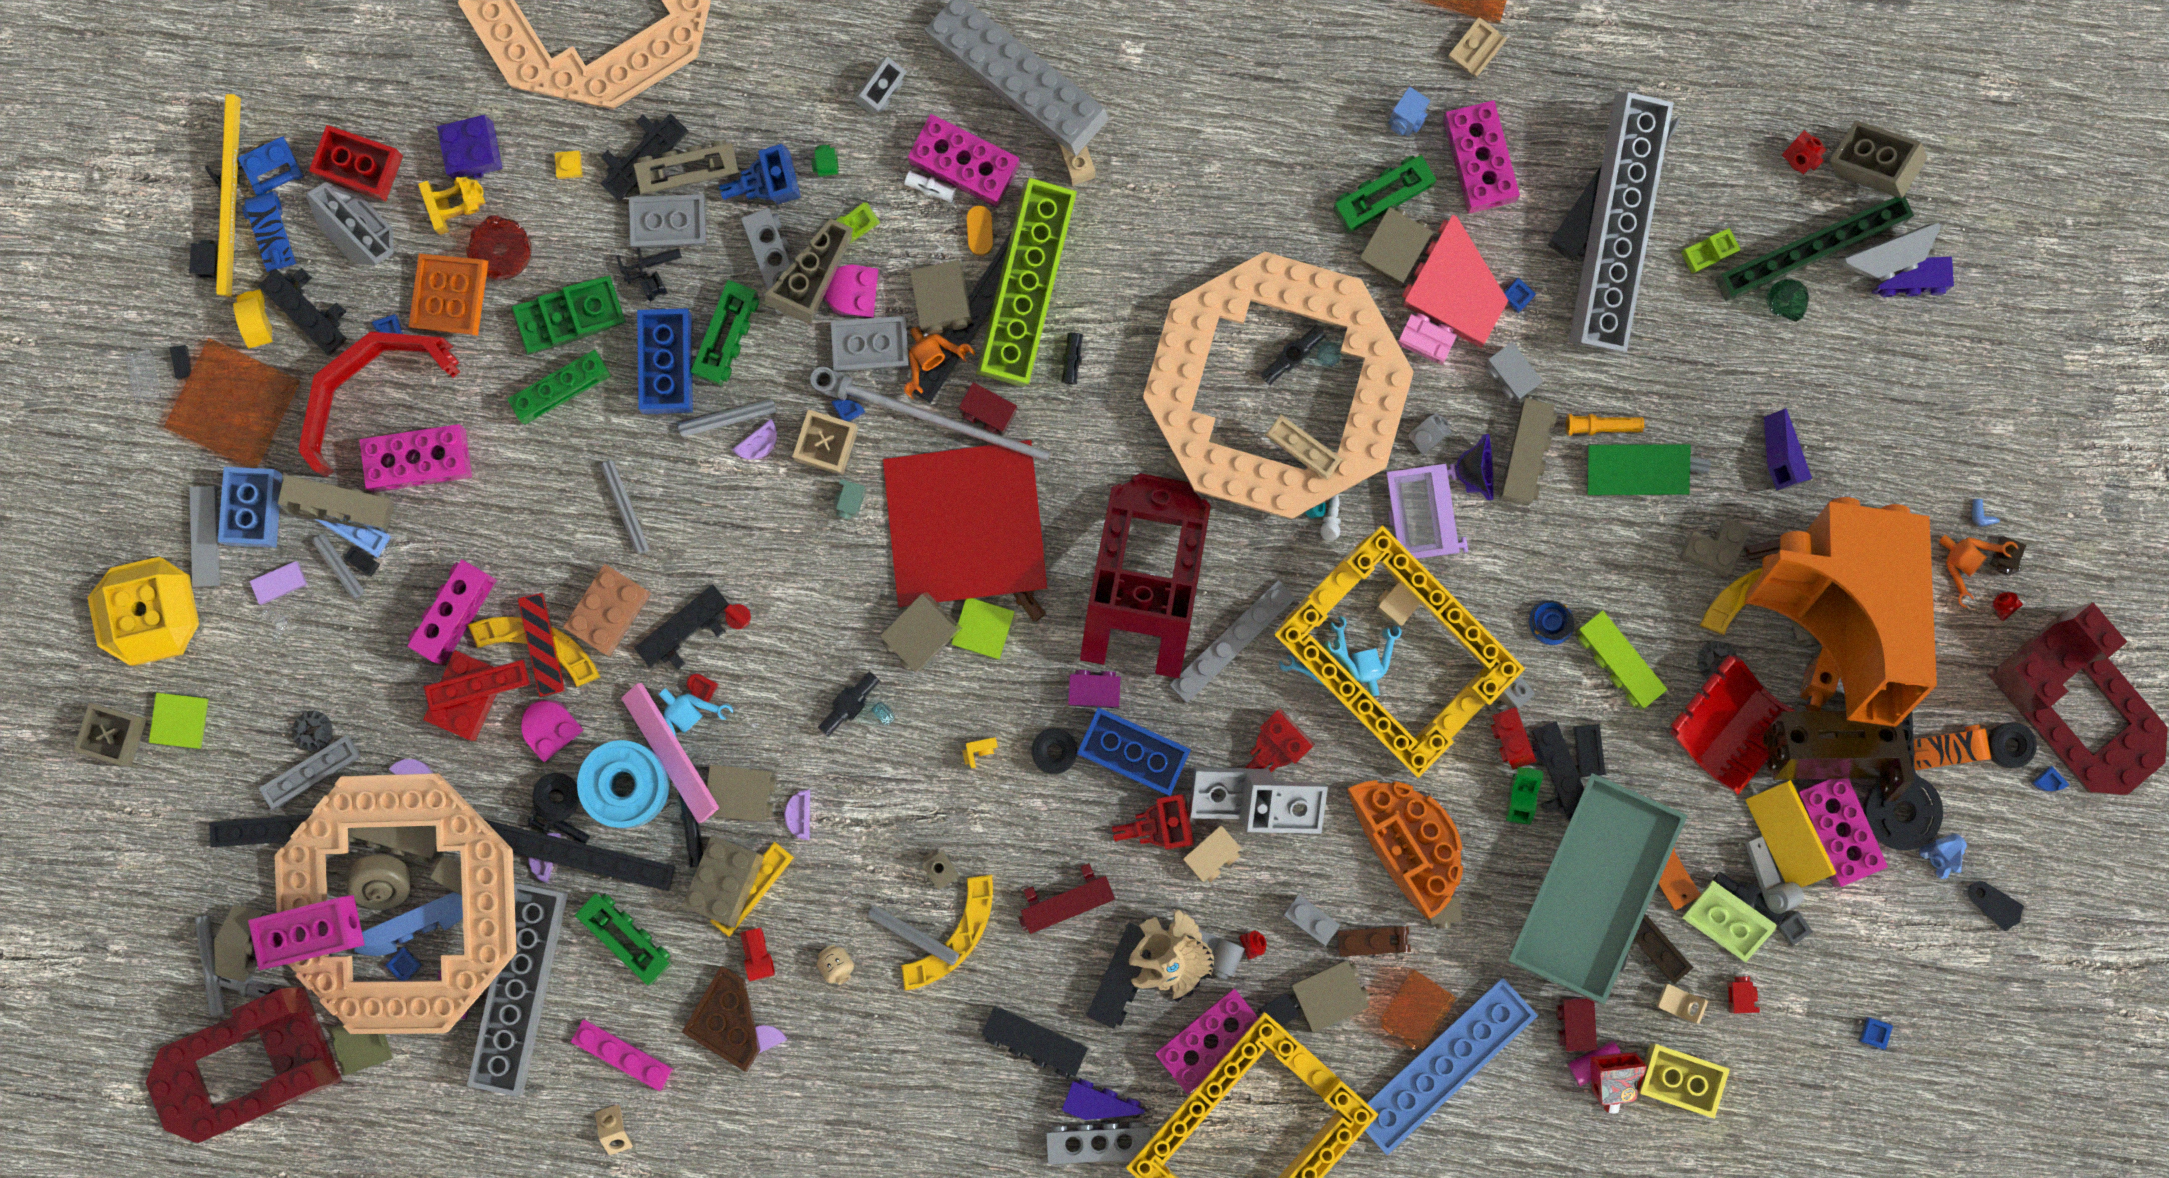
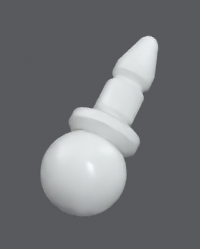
M1338 494L1331 498L1328 517L1323 518L1325 523L1320 529V534L1326 541H1334L1340 535L1338 524L1341 523V520L1337 518L1340 504Z

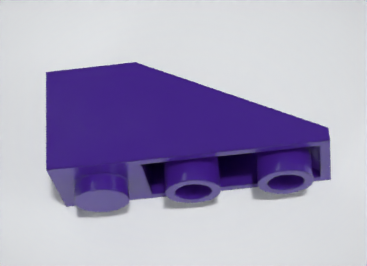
M1952 256L1927 257L1926 260L1917 263L1918 268L1901 272L1878 285L1872 290V294H1880L1883 298L1894 297L1896 293H1905L1908 297L1919 296L1921 292H1930L1932 296L1944 295L1946 291L1954 287Z
M1787 408L1765 416L1767 465L1776 491L1811 480L1812 476Z
M1079 1078L1078 1082L1073 1080L1062 1107V1111L1084 1120L1139 1115L1145 1112V1108L1140 1107L1142 1102L1127 1097L1126 1101L1117 1098V1092L1105 1087L1102 1091L1093 1088L1094 1083L1083 1078Z

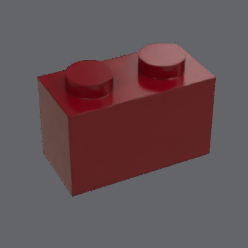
M972 382L959 406V412L962 413L961 417L972 424L977 421L985 425L984 430L1001 435L1005 434L1018 410L1017 405L974 382Z
M1587 998L1560 999V1004L1556 1005L1557 1020H1561V1030L1557 1032L1558 1045L1562 1046V1050L1566 1052L1597 1050L1595 1002Z

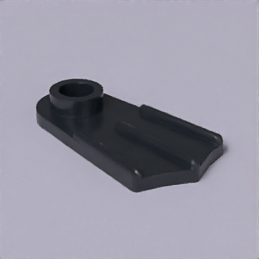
M1976 881L1970 885L1968 889L1970 900L2003 931H2007L2020 923L2024 905L1984 881ZM1978 888L1982 890L1981 897H1977L1976 890Z

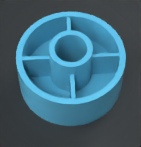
M626 740L611 741L593 750L581 765L577 779L578 796L586 812L601 824L622 829L640 827L653 820L665 806L670 790L669 775L655 752L644 745ZM629 773L635 782L634 790L628 796L621 797L617 793L616 782L621 775Z

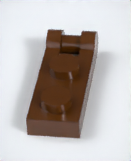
M1409 926L1337 931L1339 957L1411 952V944H1408L1407 934H1410ZM1390 935H1397L1398 945H1390Z

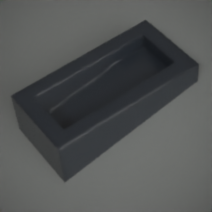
M188 346L170 347L176 379L193 377Z
M352 546L344 557L345 560L370 577H372L380 563L355 546Z

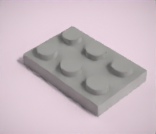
M704 194L629 197L631 248L706 245Z
M906 316L831 321L833 368L835 372L909 367Z

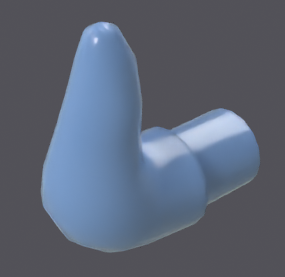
M1973 499L1971 514L1975 525L1984 527L2000 522L1997 517L1984 516L1983 499Z

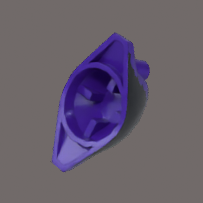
M1483 434L1477 445L1465 451L1459 457L1456 470L1459 479L1466 485L1467 493L1481 492L1487 500H1493V460L1490 435Z

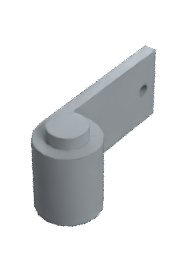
M1763 836L1746 842L1745 845L1768 908L1776 914H1781L1801 905L1804 899L1801 887L1794 882L1781 883L1773 857Z
M1199 929V932L1202 933V941L1208 944L1214 956L1213 974L1226 980L1228 975L1233 977L1245 948Z

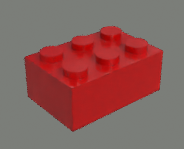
M326 124L309 172L318 179L386 202L403 155L396 148Z
M454 650L441 681L486 670L494 666ZM497 694L432 712L428 708L423 720L476 742Z

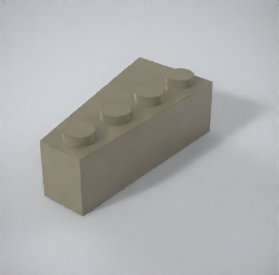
M830 218L813 237L804 251L800 252L795 258L792 265L782 273L773 287H770L765 293L764 304L807 324H811L849 246L853 228Z
M284 475L278 505L288 515L324 520L368 529L365 526L369 525L385 533H388L394 503L388 499V495L373 492V495L363 493L362 490L356 488L345 489L330 483H319Z

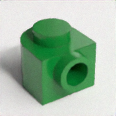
M830 145L816 146V150H814L815 158H811L813 173L818 172L819 177L839 175L838 156L835 148H830Z

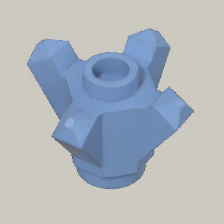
M1951 833L1944 838L1936 839V842L1920 847L1919 854L1924 859L1930 858L1932 865L1937 868L1935 873L1938 878L1946 879L1950 872H1962V856L1965 853L1964 850L1967 848V844L1960 835Z

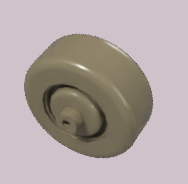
M383 854L368 855L360 858L351 866L348 873L347 891L349 896L354 895L355 903L362 907L373 910L391 909L402 904L407 899L410 893L411 873L404 862L393 856Z

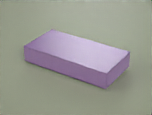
M297 561L249 581L260 605L308 585Z

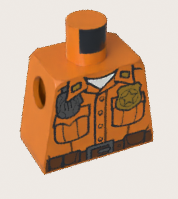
M1823 646L1806 665L1799 696L1807 700L1805 707L1809 711H1821L1822 706L1834 695L1840 679L1833 660Z

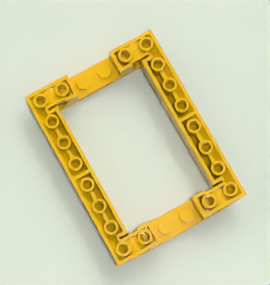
M1383 525L1358 543L1286 617L1274 634L1417 778L1454 742L1451 738L1485 704L1491 705L1525 670ZM1378 562L1483 666L1415 738L1308 634L1314 627H1319L1328 617L1327 613L1361 579L1365 580L1375 570L1374 566Z
M1264 1012L1125 1168L1136 1178H1179L1165 1165L1166 1161L1265 1052L1266 1048L1336 1110V1113L1278 1178H1323L1379 1114L1279 1023Z

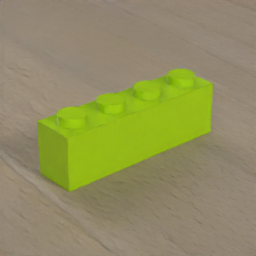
M1603 610L1576 630V633L1579 635L1577 637L1579 643L1585 649L1589 647L1595 655L1593 656L1595 663L1601 669L1606 668L1611 675L1609 679L1612 684L1618 689L1620 687L1627 694L1625 696L1626 701L1634 709L1636 707L1639 710L1646 708L1668 690Z

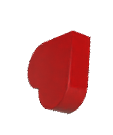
M692 674L686 682L691 695L708 703L719 685L700 674Z

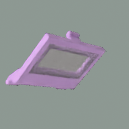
M1446 464L1386 473L1392 508L1391 511H1388L1390 526L1395 528L1396 539L1416 559L1460 553L1459 549L1462 548L1463 553L1468 552L1466 537H1462V542L1458 543L1448 476H1452V480L1457 479L1455 464L1450 465V470H1447Z

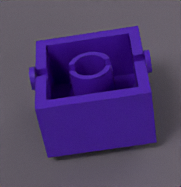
M486 115L437 126L446 174L452 179L456 180L457 177L481 178L485 173L503 169L494 123Z

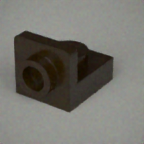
M2001 536L1997 544L2004 545L2009 541L2014 542L2018 546V550L2014 546L2006 547V553L2010 554L2012 558L2006 557L2001 552L1994 551L1990 565L1996 567L1997 572L2010 576L2011 573L2015 574L2021 571L2022 566L2019 564L2026 544Z

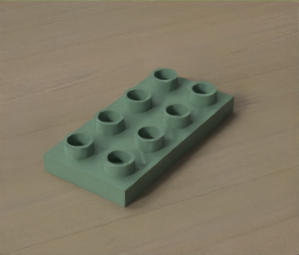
M1592 773L1508 963L1604 1006L1688 815Z

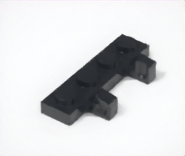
M671 113L661 123L658 120L652 123L642 114L636 123L646 132L643 136L644 140L626 158L623 156L619 160L609 150L601 156L610 167L606 170L609 175L600 184L618 202L637 185L633 164L638 163V158L652 156L653 160L663 158L662 153L671 151L689 133L688 129Z
M275 268L258 287L330 356L347 340L337 329L341 325L338 320L347 311L337 302L327 312L323 309L319 311L303 295L305 291L302 287L312 278L303 268L299 269L293 276L289 273L286 277Z
M712 584L635 646L634 649L650 668L660 660L664 663L670 660L675 668L679 670L686 664L677 652L681 648L680 644L700 628L704 630L707 626L719 638L726 632L718 623V620L722 618L719 613L730 604Z
M1555 721L1532 730L1537 743L1532 745L1536 760L1541 761L1542 766L1546 765L1556 790L1553 792L1555 795L1554 799L1541 804L1544 813L1558 809L1559 814H1566L1570 823L1584 792V787L1558 723Z

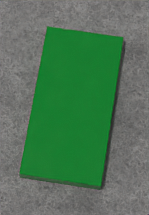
M1588 444L1587 495H1690L1691 444Z

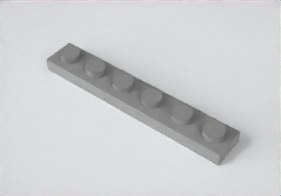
M1278 580L1181 673L1180 679L1176 678L1169 686L1187 704L1296 598Z

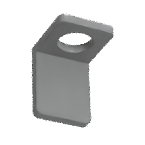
M1519 675L1496 700L1503 701L1507 706V710L1514 707L1518 710L1535 693ZM1496 700L1491 705H1487L1494 714L1502 712L1497 708Z

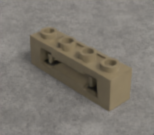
M726 140L711 143L712 147L702 149L701 145L686 148L687 153L677 154L675 150L662 153L663 158L654 160L652 156L638 158V163L633 164L640 195L738 175L739 171L732 143L726 144ZM717 154L719 157L708 159L709 168L714 169L723 166L721 170L708 172V169L667 177L668 179L665 182L651 184V181L664 179L662 169L650 172L651 168L664 166L665 169L703 161L705 157Z

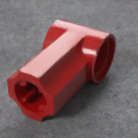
M762 927L740 932L746 957L744 960L745 969L749 981L775 976L772 957L767 951Z

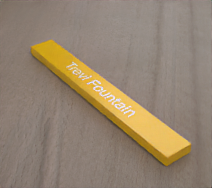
M235 94L225 95L216 281V294L222 297H232L241 108V98Z

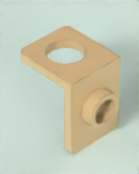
M1666 983L1657 1002V1007L1680 1018L1699 1024L1708 1000ZM1698 1002V1011L1695 1015L1691 1016L1690 1009L1694 1003Z
M618 1104L595 1113L599 1140L608 1155H613L633 1147L631 1140L624 1130L621 1107ZM620 1139L624 1141L619 1146L610 1145L613 1140Z

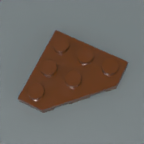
M720 966L682 1033L744 1072H748L761 1049L744 978L733 971Z

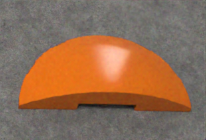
M1373 780L1348 788L1347 791L1359 822L1389 875L1420 913L1428 920L1435 917L1451 901V897L1456 887L1460 884L1463 873V866L1461 865V851L1463 847L1451 817L1431 796L1425 797L1413 790V786L1402 782L1378 783L1377 780Z

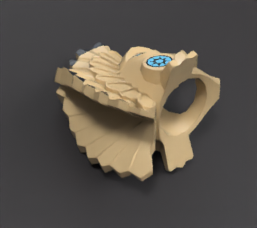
M1177 909L1174 911V922L1170 924L1169 931L1161 928L1157 917L1146 919L1143 924H1140L1145 937L1131 953L1128 962L1130 965L1139 966L1142 969L1138 977L1131 978L1132 984L1142 989L1158 987L1160 990H1169L1171 986L1172 999L1175 1002H1179L1183 996H1191L1194 993L1193 988L1200 986V979H1206L1207 975L1211 976V972H1213L1212 967H1214L1212 950L1208 947V944L1202 941V933L1199 932V927L1194 919ZM1146 949L1151 953L1150 960L1142 957V953Z

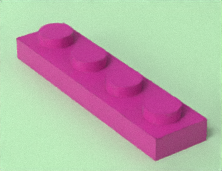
M586 1019L582 1020L571 1040V1043L658 1091L663 1089L674 1069Z

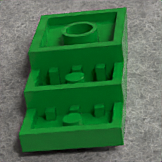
M610 275L563 287L561 291L538 296L536 300L511 307L526 355L561 346L626 322Z

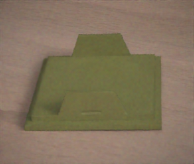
M342 1022L328 1027L344 1076L393 1059L385 1034H350L343 1027L344 1024Z

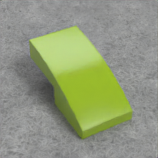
M863 202L845 217L841 216L835 220L853 228L852 239L849 244L880 224V221L867 202Z
M1728 228L1698 244L1684 249L1681 254L1691 273L1694 274L1739 252L1741 249L1732 231Z

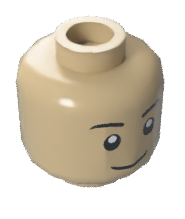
M831 945L818 954L819 959L816 966L827 983L837 982L838 985H841L851 978L850 973L854 969V962L845 948Z

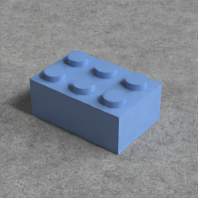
M224 467L218 533L219 543L226 546L277 548L280 510L278 500L281 491L282 473L275 469Z

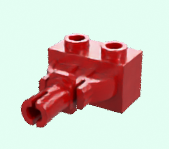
M1279 708L1259 727L1261 731L1258 734L1256 746L1249 752L1253 756L1259 749L1261 751L1244 768L1265 769L1273 762V765L1268 768L1272 773L1277 767H1284L1292 762L1296 764L1313 748L1315 743Z
M1182 794L1156 799L1157 803L1150 806L1145 813L1135 815L1136 819L1146 818V820L1112 826V832L1114 833L1125 831V833L1113 835L1115 842L1149 836V838L1140 839V843H1152L1155 846L1165 847V850L1195 845L1186 795Z

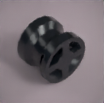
M657 271L653 272L651 277L647 279H639L650 302L654 301L658 295L664 296L668 294Z

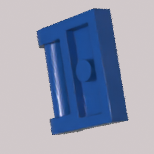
M284 136L238 157L256 195L265 194L295 178L299 180L304 177ZM288 162L290 170L260 183L258 176Z

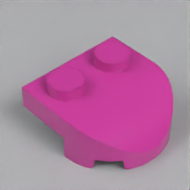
M852 264L839 267L823 297L824 301L833 310L832 312L842 317L848 315L867 319L874 318L878 269Z
M537 700L531 703L522 715L521 730L523 737L543 762H546L584 731L566 707L557 700Z

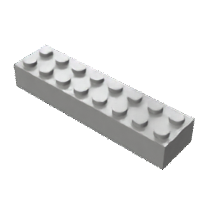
M950 0L924 29L931 43L1075 156L1079 154L1109 120L1106 110L1102 105L967 0Z
M514 883L516 954L490 983L467 1083L468 1087L516 1097L523 1095L568 893Z

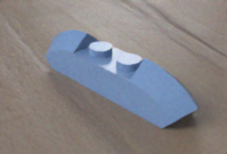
M452 892L363 931L362 935L365 945L356 947L354 952L368 956L387 955L397 951V941H399V944H403L414 939L413 934L422 931L423 934L429 933L438 928V923L444 931L449 929L463 918L462 896Z

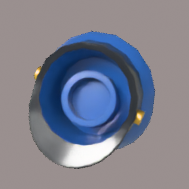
M1546 600L1535 605L1530 612L1529 626L1533 635L1540 642L1548 645H1558L1566 641L1572 634L1574 617L1565 604L1554 600Z

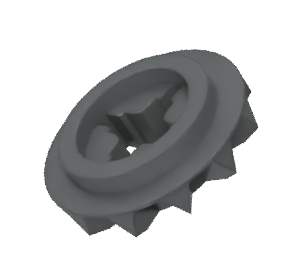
M1720 641L1711 642L1705 645L1699 652L1697 659L1698 668L1705 678L1709 679L1713 673H1720L1717 670L1719 665L1709 666L1715 661L1714 654L1718 657L1737 656L1736 651L1728 643Z
M314 710L303 712L295 718V722L291 727L292 739L298 747L307 751H317L325 747L329 743L333 732L329 718L325 714ZM308 723L313 727L321 726L314 732V738L311 735H303L308 730Z

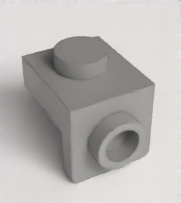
M1435 413L1407 436L1423 455L1452 432L1449 429L1450 426L1447 420Z

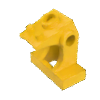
M457 177L454 181L455 186L438 192L434 191L433 186L428 180L418 184L434 230L439 235L449 232L445 220L464 213L465 215L474 214L479 211L480 206L486 204L483 197V188L477 180H471L468 177ZM462 194L464 202L459 206L451 208L448 199Z

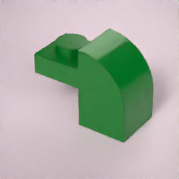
M1518 767L1516 774L1513 773L1507 801L1506 821L1531 825L1536 813L1537 794L1543 780V771Z

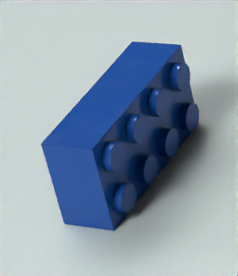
M688 308L637 310L639 411L642 414L693 413V375L691 373L692 314Z
M1098 707L1077 755L1169 797L1191 749Z

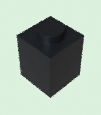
M200 240L199 244L191 243L189 273L194 277L217 279L218 245L214 241Z
M1283 993L1260 1007L1259 1010L1262 1014L1266 1012L1283 1026L1299 1016L1297 1010L1301 1007L1293 994L1288 997L1286 993Z

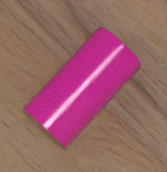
M1613 1040L1597 1047V1050L1589 1051L1566 1063L1578 1087L1591 1081V1057L1621 1054Z

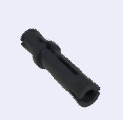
M678 792L682 812L680 820H683L689 868L699 866L704 854L699 823Z

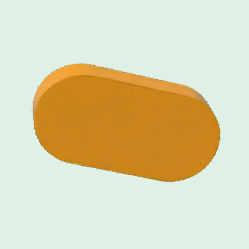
M975 206L967 214L968 246L970 251L976 256H985L993 248L992 216L990 211L984 206Z

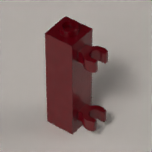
M1088 863L1080 866L1087 883L1060 895L1039 902L1033 886L1024 889L1023 891L1030 907L1021 910L1022 916L1018 917L1023 931L1028 930L1030 934L1115 900L1107 877L1104 876L1096 879L1091 865Z

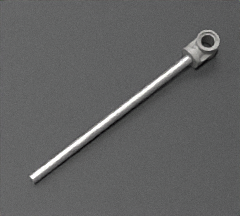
M818 367L811 374V385L822 395H828L845 401L849 394L1046 462L1050 457V452L853 386L852 377L835 372L828 367ZM822 376H830V383L827 386H819V379Z

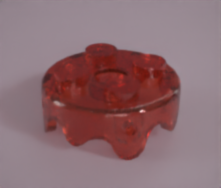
M491 215L472 229L466 253L468 258L489 261L487 278L498 281L508 280L522 273L531 259L532 244L529 235L518 222ZM500 243L506 244V253L502 256L495 255L494 248Z

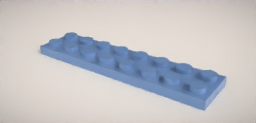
M1503 977L1500 978L1366 1102L1379 1115L1366 1128L1365 1132L1386 1155L1390 1154L1537 1018L1538 1015Z

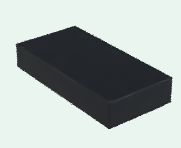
M1600 724L1573 727L1579 777H1590L1592 773L1598 776L1606 775Z

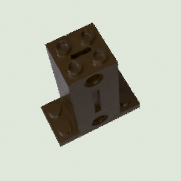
M1846 711L1781 712L1763 734V744L1768 750L1767 765L1768 769L1772 772L1773 780L1881 778L1880 790L1884 793L1885 802H1895L1914 782L1902 722L1897 727L1846 720Z

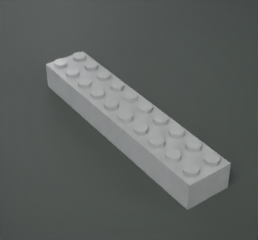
M1631 92L1615 94L1569 343L1612 352H1627L1674 102Z

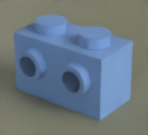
M1409 86L1392 111L1388 122L1391 125L1390 128L1400 136L1406 135L1409 137L1413 131L1417 133L1428 115L1425 112L1430 100Z

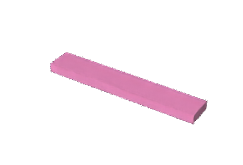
M638 683L621 699L651 748L662 761L667 774L698 823L705 822L719 809V806L642 683Z

